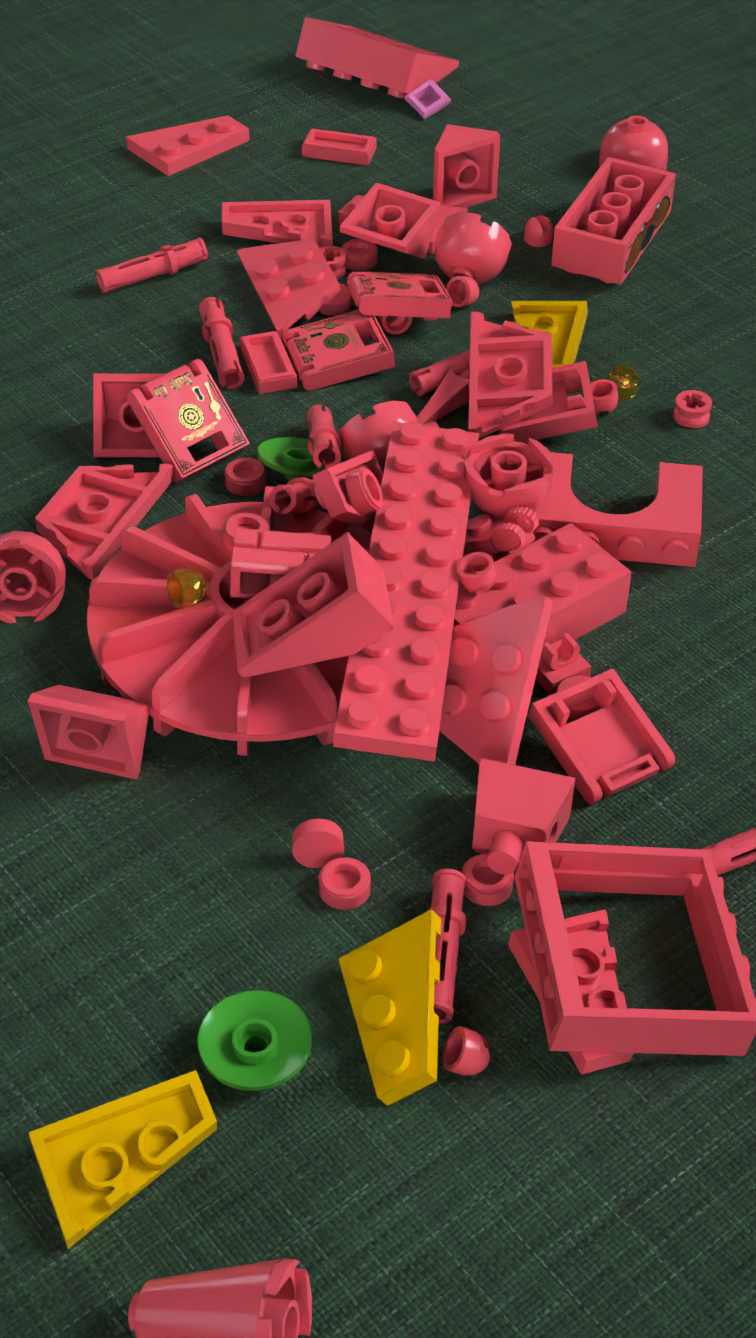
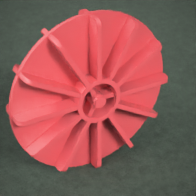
M265 486L263 502L228 503L206 507L199 496L193 494L185 498L186 513L171 517L145 531L129 526L121 533V549L108 561L99 576L91 581L87 609L88 639L104 685L110 690H117L125 699L151 704L149 715L153 717L155 732L167 736L175 728L206 737L237 741L238 756H248L250 742L291 740L316 735L324 746L333 743L348 656L245 678L238 673L232 611L250 599L230 597L232 552L223 544V524L229 517L235 514L253 513L263 517L268 522L269 531L331 536V543L348 532L367 552L369 551L372 533L362 527L332 519L329 513L316 509L305 513H295L293 511L288 514H283V511L277 513L269 503V496L274 488L271 486Z

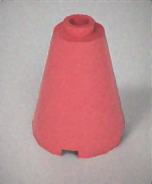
M282 1258L150 1279L143 1285L141 1291L136 1292L131 1299L128 1310L129 1328L135 1332L136 1338H298V1335L310 1336L312 1293L309 1275L306 1269L296 1268L300 1261Z

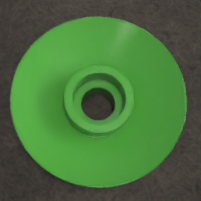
M273 438L262 442L258 447L257 456L259 460L269 468L284 474V477L289 481L298 477L313 478L312 475L323 471L325 468L324 463H322L321 468L314 464L313 456L310 454L307 446L308 439Z
M263 990L244 991L223 999L207 1013L198 1033L199 1054L207 1071L221 1083L246 1091L274 1088L293 1078L306 1063L312 1045L311 1027L301 1008L283 995ZM252 1047H261L264 1049L260 1052L248 1051Z

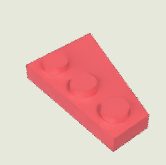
M228 115L126 136L128 150L167 176L250 141L249 128Z

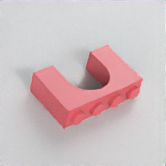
M550 452L554 460L552 483L549 495L536 510V515H538L540 521L537 528L533 531L536 538L533 542L573 523L617 560L696 567L702 527L703 466L659 462L654 501L648 507L634 513L607 514L585 506L573 494L571 489L573 454Z

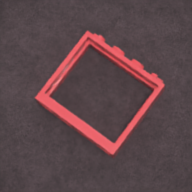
M526 841L514 878L550 1051L746 1055L756 1035V999L749 979V961L741 953L736 937V919L734 914L728 911L723 895V877L717 876L710 850ZM558 891L683 896L716 1011L584 1007Z

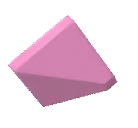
M432 79L405 96V100L424 120L451 103V99Z

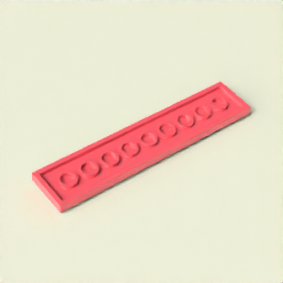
M393 421L381 483L383 494L382 507H379V510L376 511L368 554L383 568L395 628L387 632L380 641L369 644L356 654L348 656L334 730L333 747L435 762L460 581L456 566L463 557L472 492L464 477L465 457L467 459L470 455L471 446L478 442L479 433L467 432L458 428L445 429L424 426L415 422L402 423Z

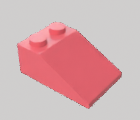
M348 532L232 611L237 671L244 678L354 655L369 644L380 641L387 632L395 628L383 568Z

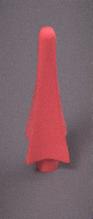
M449 369L433 396L417 416L421 425L437 421L469 402V369L464 370L459 376Z

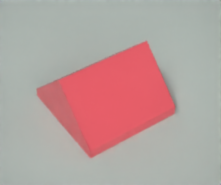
M446 125L434 152L433 200L440 202V205L466 208L497 198L500 134L497 131Z
M375 183L339 226L340 232L425 259L440 212V202Z
M93 373L94 458H160L127 400V393L135 388L140 389L143 384L164 374Z
M55 685L31 693L28 705L45 760L137 780L141 769L151 704L63 685Z

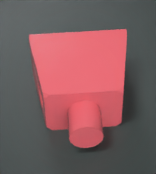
M481 758L472 849L476 853L488 854L487 864L493 871L500 874H510L516 871L526 841L557 842L570 818L576 778Z

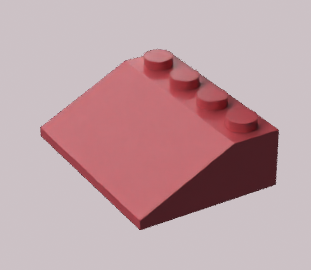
M309 17L304 19L295 57L307 60L306 67L323 72L325 67L334 69L333 76L351 81L352 76L361 78L360 85L379 90V86L382 85L388 87L387 94L405 99L407 94L430 79L435 83L439 82L458 68L460 62L353 26Z

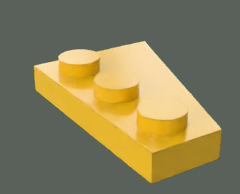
M511 301L515 323L520 324L525 329H537L551 334L553 368L575 363L588 315L587 301Z
M432 909L338 958L376 1095L387 1106L437 1081L439 1016L434 1013L435 983L440 982V963L435 959L436 937L441 936V918Z
M197 1070L28 1132L30 1143L67 1249L72 1247L217 1130V1120Z

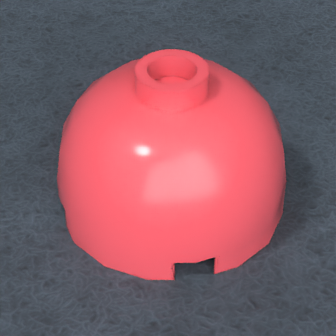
M631 116L628 119L613 124L603 136L600 146L599 167L607 157H612L666 171L668 162L667 138L660 127L643 116Z
M459 212L449 215L445 218L437 234L434 250L437 264L450 279L456 276H467L475 280L478 285L487 284L501 273L507 262L512 246L509 234L501 225L494 221L491 226L480 222L482 216L475 213Z
M395 400L372 406L376 414L364 420L360 413L351 418L339 431L342 443L339 449L343 460L347 461L373 450L384 473L393 421L419 423L409 404L403 401Z
M514 434L488 436L475 442L470 448V455L467 459L465 457L464 477L468 486L472 489L471 501L483 513L493 517L506 516L510 508L513 507L521 508L522 506H527L529 509L532 508L533 511H536L549 495L554 460L549 450L540 442L528 438V444L514 442Z
M11 531L0 534V620L6 623H16L15 617L36 616L34 622L42 621L57 609L64 595L66 569L61 554L46 538L33 532Z

